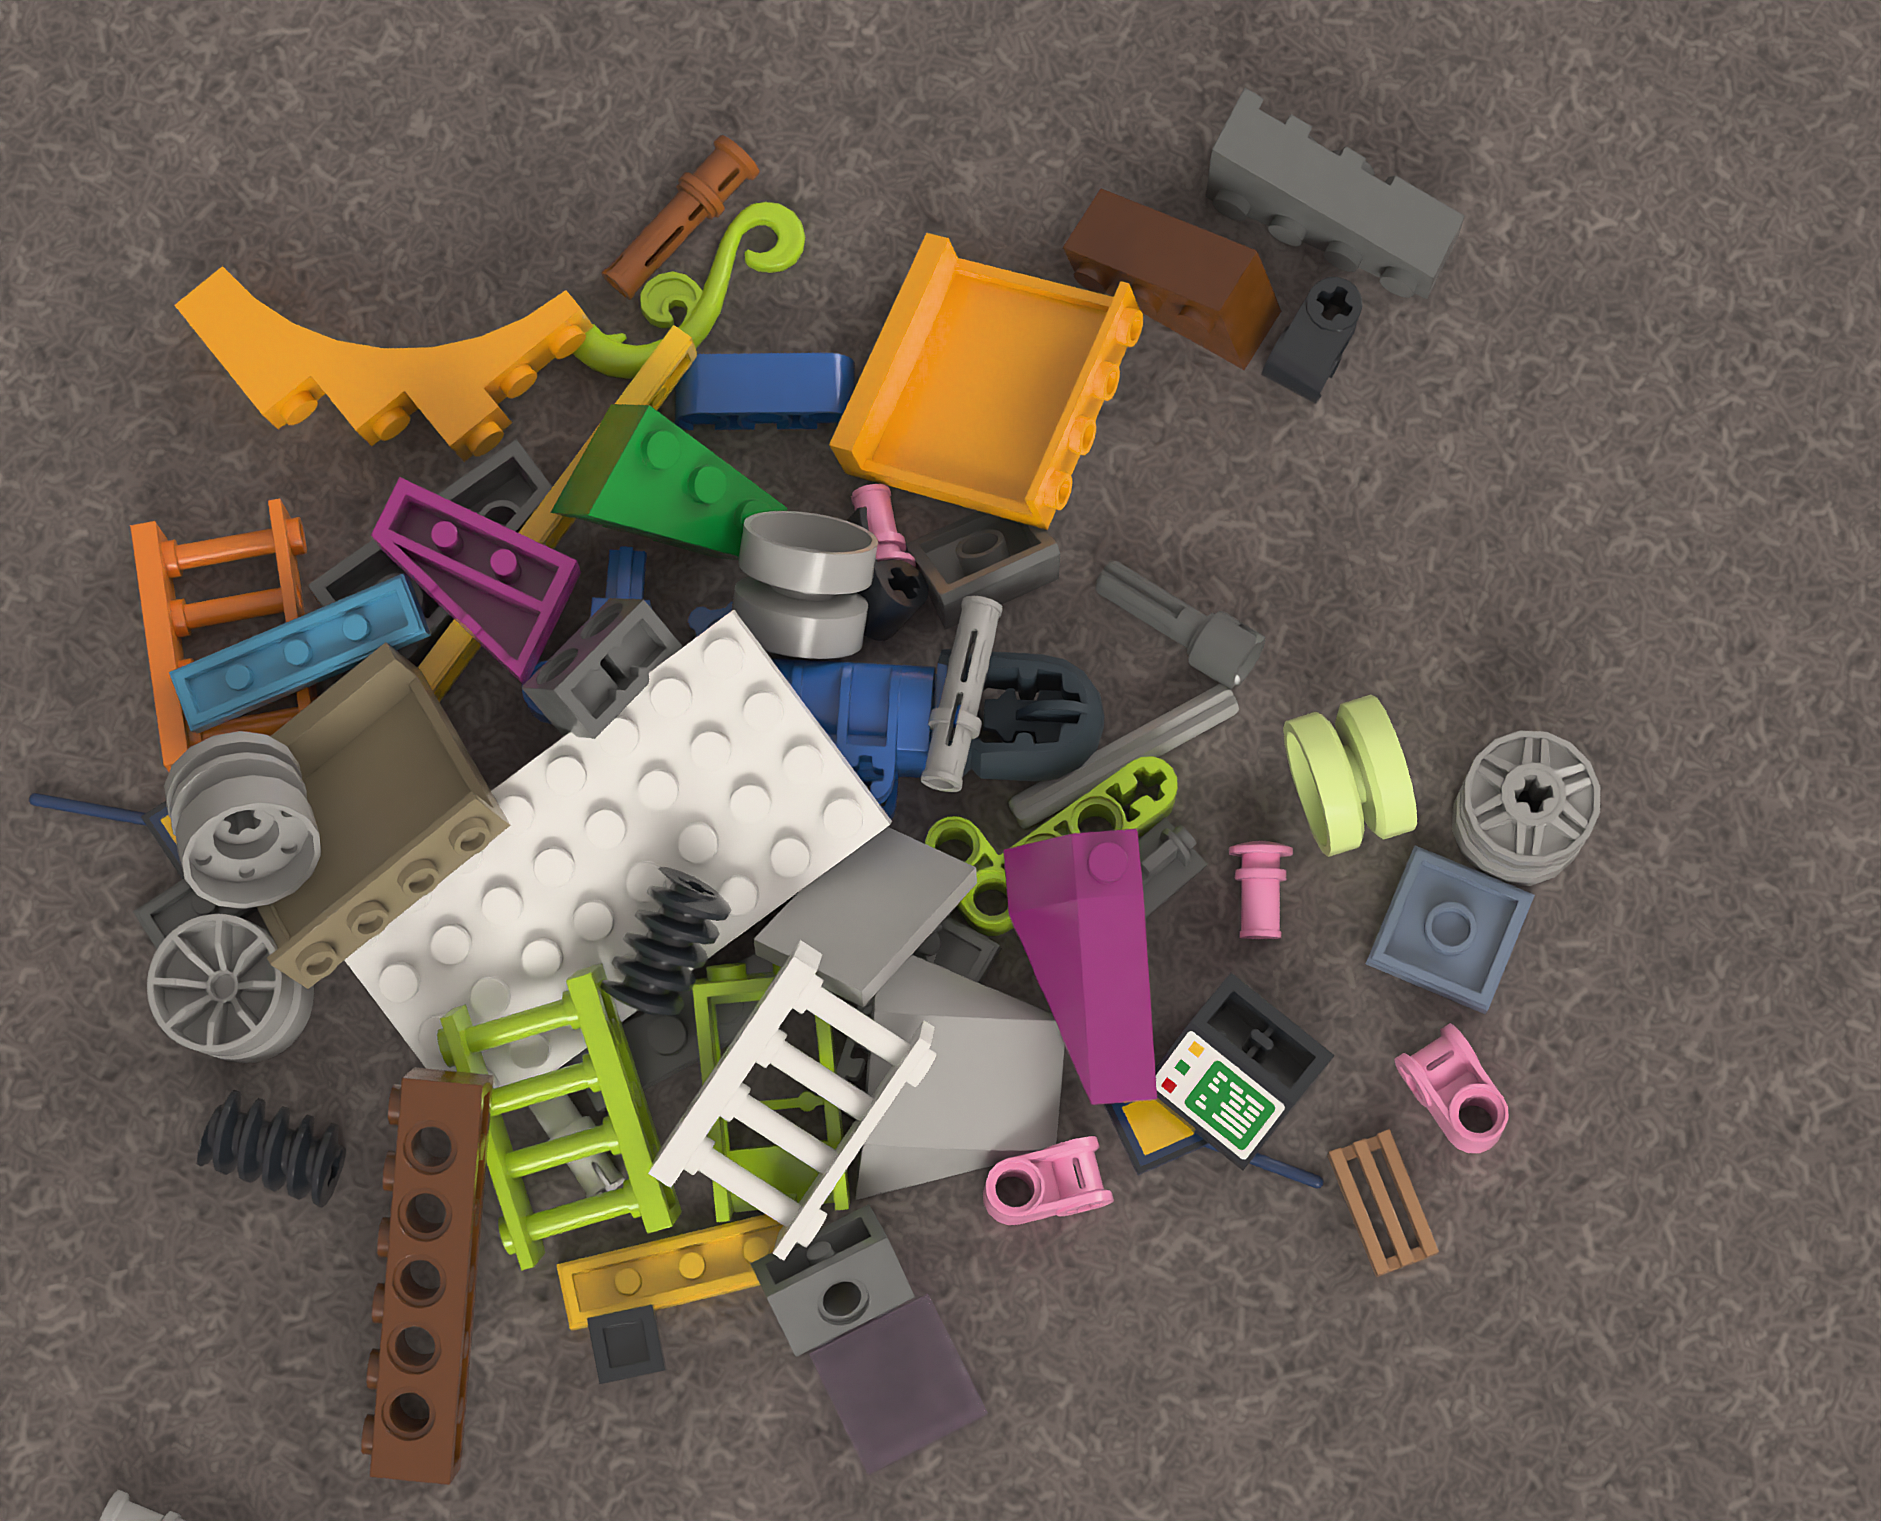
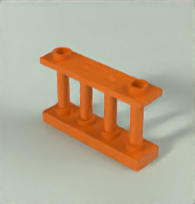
M280 498L268 500L272 528L178 545L175 539L167 540V537L156 521L130 525L163 765L168 772H170L172 765L190 747L214 735L244 731L271 736L319 697L317 696L315 684L296 692L298 707L234 718L197 734L189 728L169 672L194 662L193 658L184 659L181 637L190 636L191 629L282 612L285 613L286 622L305 615L297 555L307 554L304 528L300 517L291 518ZM276 553L281 587L186 604L184 598L176 600L173 578L183 576V570Z

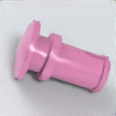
M870 484L853 491L851 501L855 510L859 507H867L869 531L878 539L877 562L897 559L910 563L916 568L915 558L911 554L905 553L906 543L904 536L897 533L890 498V488L883 484Z
M1251 841L1229 847V855L1242 857V868L1235 870V880L1241 881V931H1239V938H1281L1280 882L1286 881V870L1280 869V857L1292 856L1293 848L1270 841Z

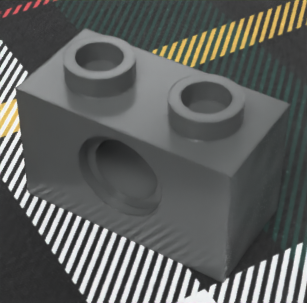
M869 1204L820 1228L806 1248L796 1242L785 1260L777 1257L772 1252L750 1263L795 1357L813 1348L826 1346L834 1341L837 1336L873 1318L883 1317L891 1313L898 1305L915 1297L889 1239ZM841 1282L837 1286L830 1288L832 1285Z

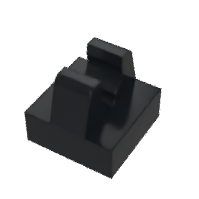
M654 1304L587 1318L599 1384L667 1370Z

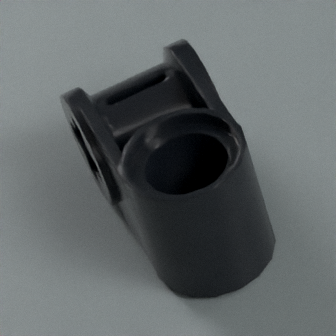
M1327 277L1318 281L1310 289L1290 326H1287L1279 337L1261 375L1317 404L1322 396L1320 393L1328 378H1332L1343 357L1342 354L1354 335L1363 307L1362 296L1357 287L1349 280L1340 277ZM1331 305H1336L1342 309L1341 314L1334 316L1332 321L1322 317L1323 311L1330 309Z

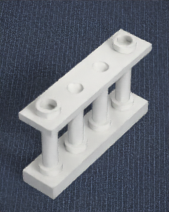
M801 940L656 1154L648 1173L671 1188L683 1169L692 1175L699 1171L783 1225L773 1250V1254L782 1260H785L796 1242L805 1248L811 1243L827 1216V1213L819 1208L903 1085L907 1082L916 1087L928 1072L937 1053L929 1049L935 1027L923 1020L910 1041L906 1042L821 987L824 980L815 975L823 954ZM792 1008L800 1014H803L807 1009L893 1065L872 1096H869L785 1041L787 1034L778 1028ZM755 1062L764 1068L772 1064L856 1119L835 1150L749 1095L751 1088L742 1082ZM719 1116L728 1122L733 1117L820 1172L799 1203L712 1148L715 1141L706 1135Z

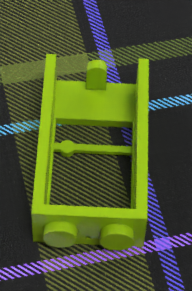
M746 963L722 964L706 967L707 978L696 979L693 986V998L702 1085L721 1059L716 1004L760 1000L782 967L772 963L773 971L747 974ZM815 1015L820 1064L837 1074L833 1026ZM804 1091L799 1097L759 1101L772 1110L800 1107L803 1111H812L816 1106L824 1105L827 1139L820 1141L835 1150L844 1138L841 1109L820 1095H815L812 1091ZM720 1116L708 1132V1137L715 1141L713 1149L797 1203L801 1201L820 1173L776 1144L731 1149L728 1121ZM847 1169L823 1203H835V1211L849 1209L850 1190ZM712 1180L716 1222L730 1221L732 1214L735 1212L759 1210Z

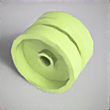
M1373 695L1340 704L1335 720L1336 730L1330 721L1318 712L1287 720L1283 727L1284 743L1295 787L1314 839L1321 851L1328 857L1358 848L1365 831L1364 821L1368 828L1383 840L1413 831L1417 825V807L1404 754L1386 710L1378 698Z

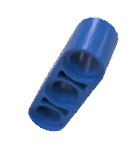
M837 353L697 354L696 359L675 386L674 423L684 430H693V424H715V430H755V424L777 423V429H817V423L839 424L855 389V362L852 358Z

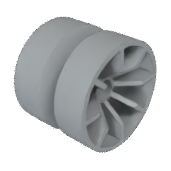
M227 914L199 916L174 929L155 952L147 978V995L151 1011L159 1026L170 1038L190 1049L234 1063H256L268 1060L291 1046L300 1036L309 1020L313 1007L314 987L312 986L307 989L270 965L267 957L278 948L268 930L242 918Z

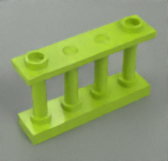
M602 963L577 970L566 980L569 990L562 993L561 1000L475 1026L472 1024L466 1004L453 1008L440 1018L443 1028L437 1031L439 1049L448 1067L455 1066L457 1072L488 1074L481 1051L566 1025H570L573 1030L581 1028L589 1053L583 1055V1062L492 1090L487 1166L504 1215L498 1219L500 1237L509 1255H517L522 1271L535 1267L544 1256L543 1238L631 1213L634 1218L642 1216L648 1234L672 1227L682 1213L674 1185L670 1188L648 1174L661 1145L614 998L599 987L604 979L607 980ZM586 1088H591L594 1093L602 1092L609 1116L603 1118V1125L513 1151L502 1117L503 1113ZM609 1150L614 1156L622 1154L629 1179L623 1181L622 1188L533 1213L522 1176Z

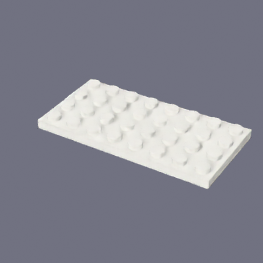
M733 610L649 673V684L595 739L576 737L572 732H569L493 789L491 792L511 826L493 839L484 850L472 856L440 882L432 892L423 896L388 924L380 934L372 937L346 958L345 962L426 1069L457 1071L455 1066L448 1067L444 1062L437 1039V1031L443 1028L440 1018L453 1008L466 1004L472 1024L475 1026L561 1000L562 993L569 990L566 980L577 970L601 963L603 964L607 980L623 983L625 976L611 962L615 956L635 959L637 953L623 938L626 933L647 935L649 930L635 917V914L639 909L653 912L659 911L661 906L646 893L649 886L670 889L672 882L658 868L669 867L699 879L716 890L730 905L732 911L726 920H711L720 933L716 942L707 945L700 944L709 958L888 827L892 821L736 611ZM614 999L621 1022L637 1011V1009ZM566 1025L481 1052L488 1074L494 1075V1089L557 1070L586 1049L587 1045L581 1028L573 1030L570 1025Z

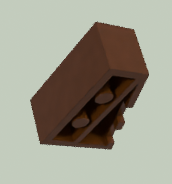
M1102 188L1063 246L1075 272L1074 278L1081 286L1089 291L1103 295L1108 293L1114 297L1120 281L1129 283L1139 309L1143 314L1242 370L1246 369L1281 313V308L1257 250Z

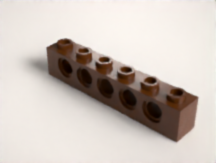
M414 1067L402 1077L401 1085L394 1084L391 1089L388 1122L390 1125H398L396 1151L387 1152L383 1169V1190L393 1192L391 1217L382 1218L377 1242L378 1257L387 1258L385 1283H377L372 1304L373 1323L382 1324L380 1349L373 1348L371 1350L367 1367V1388L377 1390L375 1415H366L361 1440L362 1454L371 1455L370 1477L450 1485L461 1467L494 1075ZM437 1127L449 1136L451 1141L450 1156L436 1157L425 1150L421 1142L423 1128ZM428 1193L438 1197L446 1209L445 1221L431 1223L424 1220L416 1209L417 1195ZM425 1260L432 1263L440 1274V1286L428 1289L418 1285L411 1275V1262ZM417 1326L427 1330L434 1339L435 1351L430 1354H420L412 1350L406 1342L405 1329ZM403 1393H415L424 1398L429 1406V1417L414 1419L408 1416L401 1408L400 1395Z

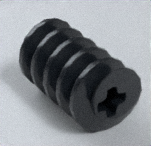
M660 867L658 869L672 882L670 889L649 886L646 892L661 906L659 911L653 912L639 909L635 914V917L649 930L647 935L626 933L623 938L637 953L635 959L615 956L611 962L625 976L623 983L604 979L599 987L617 1001L651 1015H676L681 1012L684 1006V1001L677 991H691L696 982L695 976L689 968L703 967L708 958L706 951L700 944H714L720 935L718 928L711 920H726L732 910L728 902L706 883L684 872L669 867Z
M233 1090L225 1102L215 1109L204 1130L198 1149L197 1165L202 1167L213 1159L214 1169L224 1175L233 1172L237 1167L239 1178L248 1183L256 1181L262 1175L264 1187L274 1192L281 1189L287 1182L288 1195L292 1198L300 1200L311 1191L313 1204L321 1208L325 1206L334 1193L346 1158V1148L338 1145V1124L331 1123L322 1136L317 1138L314 1137L315 1118L307 1114L294 1130L289 1128V1108L282 1106L270 1122L265 1120L266 1101L264 1099L258 1098L248 1112L243 1113L240 1112L242 1094L240 1091Z

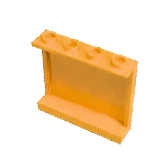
M926 233L830 441L829 446L844 472L862 479L1048 530L1056 509L1062 510L1068 502L1072 489L1071 475L1080 455H1086L1092 447L1096 434L1095 420L1104 400H1111L1116 392L1120 377L1119 366L1127 347H1133L1140 337L1143 327V313L1139 309L1130 284L1120 281L1114 297L958 258L949 238Z

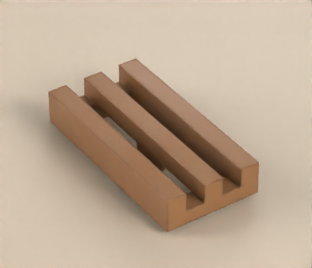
M1390 1129L1378 1133L1369 1139L1364 1138L1356 1141L1341 1149L1340 1147L1328 1152V1159L1376 1277L1439 1253ZM1381 1149L1419 1247L1410 1250L1371 1154V1152ZM1357 1158L1396 1253L1395 1256L1385 1259L1347 1164L1349 1160Z

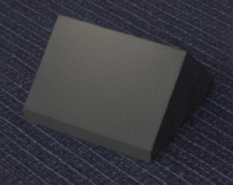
M981 511L906 544L907 552L915 558L916 569L926 581L928 595L945 630L959 624L962 611L961 604L964 597H986L1002 605L1059 579L1060 551L1056 541L1047 530Z

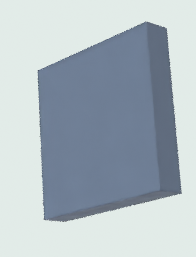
M1415 845L1365 964L1486 1014L1535 895Z

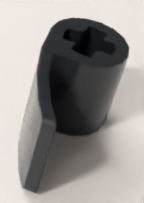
M867 507L857 508L847 521L869 531ZM877 558L875 559L870 587L856 592L864 597L868 603L864 635L876 641H886L892 638L925 603L928 598V586L921 573L910 563L897 559L877 562Z

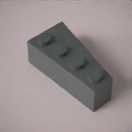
M1244 88L1212 149L1205 197L1213 201L1214 208L1233 220L1243 221L1246 217H1249L1269 226V233L1287 245L1300 246L1304 242L1324 252V257L1330 264L1341 270L1355 272L1360 268L1380 277L1381 285L1395 295L1410 298L1417 294L1427 299L1459 237L1465 216L1398 176H1390L1385 182L1374 176L1375 171L1365 161V157L1346 146L1342 150H1328L1309 135L1312 126L1291 114L1285 123L1280 122L1259 109L1264 98Z
M516 439L437 495L519 533L552 486ZM373 539L308 584V587L322 608L402 573L407 576L409 575L380 549ZM409 576L431 636L396 651L418 668L454 618Z

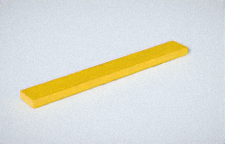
M673 325L615 404L650 405L655 410H658L697 357L692 337ZM597 428L519 531V534L554 549L574 523L576 518L564 517L550 512ZM455 619L418 667L439 702L482 646Z

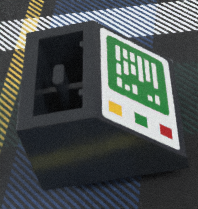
M1230 973L1189 1022L1156 1066V1101L1244 1171L1321 1076L1335 1055L1234 974Z

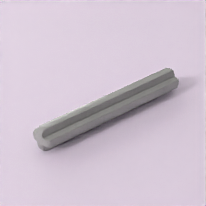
M1218 684L1095 751L1080 768L1058 779L1040 781L1013 796L1008 802L1010 811L1022 829L1029 828L1068 807L1131 761L1148 756L1157 758L1231 718L1239 711L1237 700L1228 687Z

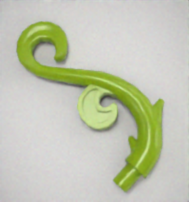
M760 202L749 205L740 211L723 235L703 290L685 274L674 271L659 274L649 280L640 293L642 315L653 326L672 328L674 319L669 310L675 306L683 307L687 314L683 323L678 328L692 337L694 346L697 349L709 335L721 313L736 251L742 235L756 226L766 225L771 228L778 239L775 247L768 252L756 253L748 249L745 251V264L759 272L773 273L785 271L796 264L803 253L806 237L802 222L793 211L781 204ZM592 324L594 327L585 333V341L572 354L589 368L610 377L633 379L663 339L643 345L623 344L622 342L627 339L625 334L606 335L595 324Z

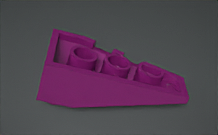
M1125 829L1074 833L1004 849L1003 856L1009 918L1034 970L1035 978L1060 1030L1061 1038L1090 1104L1101 1105L1157 1100L1138 830Z

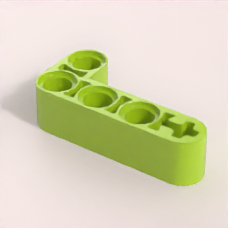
M1154 756L1140 757L1133 760L1010 848L1068 834L1081 833L1078 828L1079 824L1084 819L1092 816L1106 819L1114 830L1137 829L1139 839L1172 812L1178 789L1177 776L1168 763ZM1142 781L1147 787L1154 786L1156 783L1160 785L1158 801L1154 802L1148 795L1142 796L1130 805L1128 819L1131 822H1127L1122 808L1135 798L1137 782ZM956 816L946 817L937 821L929 829L925 844L938 850L942 843L950 839L964 841L972 850L971 856L965 863L976 867L977 884L956 906L958 911L976 932L986 936H999L1013 929L1008 908L999 915L989 916L981 913L974 904L978 895L986 890H998L1007 896L1003 853L998 855L981 831L970 820Z

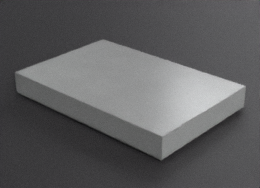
M886 827L799 891L754 938L755 953L757 956L782 967L801 940L823 954L815 975L824 980L821 987L864 1007L977 884L976 867Z

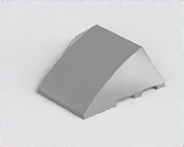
M911 955L872 997L871 1019L906 1042L910 1041L923 1020L935 1027L929 1049L937 1053L928 1072L916 1087L907 1082L903 1085L860 1148L855 1200L994 1166L1007 1158L1041 1151L1055 1145L1057 1142L1065 1045L1053 1014L999 990L954 973L940 965ZM868 1050L865 1093L872 1096L893 1065Z

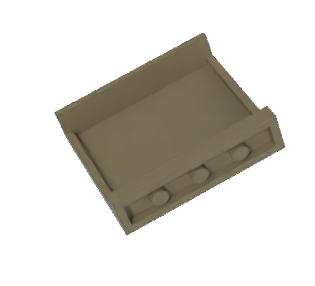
M386 642L270 736L286 745L299 763L302 781L306 787L307 801L312 807L319 831L321 856L313 875L294 893L272 904L257 906L278 948L267 957L270 965L305 988H311L320 979L332 973L341 962L372 937L380 934L388 924L419 899L432 892L440 882L472 856L484 850L493 839L511 826L422 671Z

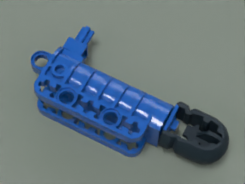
M620 547V550H609L605 598H592L590 618L609 598L643 599L647 557L645 551H634L633 547ZM645 600L646 603H647V604L650 606V608L652 609L651 604H650V600ZM952 649L941 650L938 658L937 674H935V667L771 658L865 786H870V792L877 802L881 804L887 799L886 805L881 807L888 817L892 819L897 807L899 777L921 778L922 772L925 770L933 730L928 725L931 711L939 708ZM991 652L983 691L987 688L1005 691L999 698L985 699L983 731L995 732L1004 743H983L979 738L971 739L963 776L972 768L983 779L1043 781L1058 779L1080 768L1098 748L1104 728V711L1101 696L1086 673L1063 658L1045 654ZM971 653L969 654L963 682L967 681L972 660ZM544 661V662H541V663L537 664V665L535 666V668H534V670H533V672H532L530 678H531L547 661ZM522 689L523 699L531 714L541 722L552 724ZM1015 691H1018L1020 700L1016 698ZM1038 692V697L1036 700H1034L1036 693ZM958 705V706H957V710H956V714H955V718H954V723H953V727H955V728H956L958 713H959V710H960L961 705ZM1015 734H1018V735L1016 736L1015 742L1012 743L1013 738H1014V735H1015ZM1031 735H1035L1036 744H1034ZM949 741L948 746H951L953 741Z

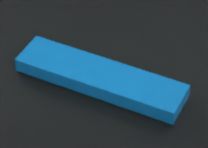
M402 573L169 672L189 728L192 732L198 734L353 669L385 642L395 650H398L431 636L410 578Z

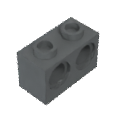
M609 598L521 688L561 735L565 736L572 732L576 737L595 739L649 684V673L682 649L683 646L644 599Z

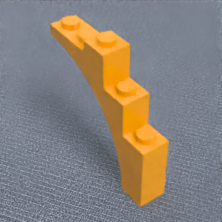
M223 266L174 305L259 412L277 429H280L286 423L288 425H295L308 418L318 405L317 400L326 394L352 427L373 446L379 440L386 441L401 433L409 424L410 415L417 409H420L442 438L464 462L473 455L478 457L491 451L502 440L504 436L503 430L512 424L498 404L506 397L512 399L526 392L535 383L538 371L554 358L563 359L574 353L585 341V333L594 327L581 307L565 290L525 318L480 337L435 347L378 348L338 341L292 323L255 299Z

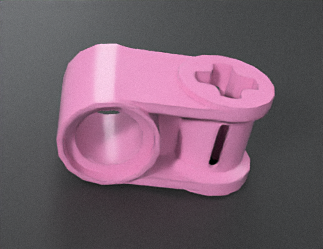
M1450 1023L1440 1029L1441 1037L1411 1056L1402 1053L1396 1057L1395 1065L1417 1100L1424 1107H1427L1448 1140L1457 1149L1466 1153H1481L1491 1149L1498 1142L1508 1121V1106L1504 1097L1481 1067L1479 1059L1469 1042ZM1467 1106H1479L1490 1114L1493 1127L1484 1133L1471 1132L1461 1124L1459 1111Z
M1090 1136L1068 1140L1049 1146L1041 1151L1007 1158L998 1162L989 1172L983 1190V1202L988 1214L1003 1224L1019 1225L1055 1215L1068 1216L1111 1204L1114 1201L1112 1192L1105 1190L1103 1187L1094 1153L1100 1148L1097 1137ZM1073 1165H1075L1081 1188L1078 1185ZM1006 1177L1020 1178L1028 1184L1031 1190V1200L1021 1207L1007 1206L999 1200L996 1194V1184Z

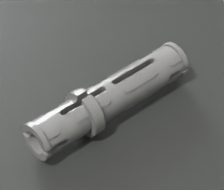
M967 596L962 600V611L948 662V670L939 708L931 711L928 725L933 730L925 770L921 775V782L939 791L958 792L961 790L963 784L962 776L971 739L979 736L982 725L981 720L977 717L989 668L998 620L1002 614V605L992 599L981 596ZM975 642L967 681L963 682L971 645ZM961 705L951 746H948L957 706Z

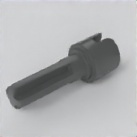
M1110 561L1098 576L1096 581V591L1098 594L1188 648L1189 665L1220 684L1225 685L1230 690H1232L1234 685H1241L1259 659L1265 645V636L1226 612L1219 611L1216 614L1211 613L1206 616L1118 561Z

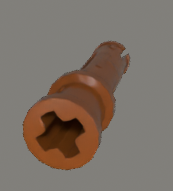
M724 135L717 137L713 143L715 150L692 174L685 172L679 178V183L676 187L679 192L612 264L601 272L603 278L624 297L631 300L641 286L705 218L712 220L714 217L719 218L725 211L723 203L746 179L754 180L759 175L760 170L752 158L730 138Z

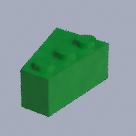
M611 404L550 513L602 525V527L635 534L653 539V541L715 558L739 560L745 519L757 513L787 511L788 508L650 405Z

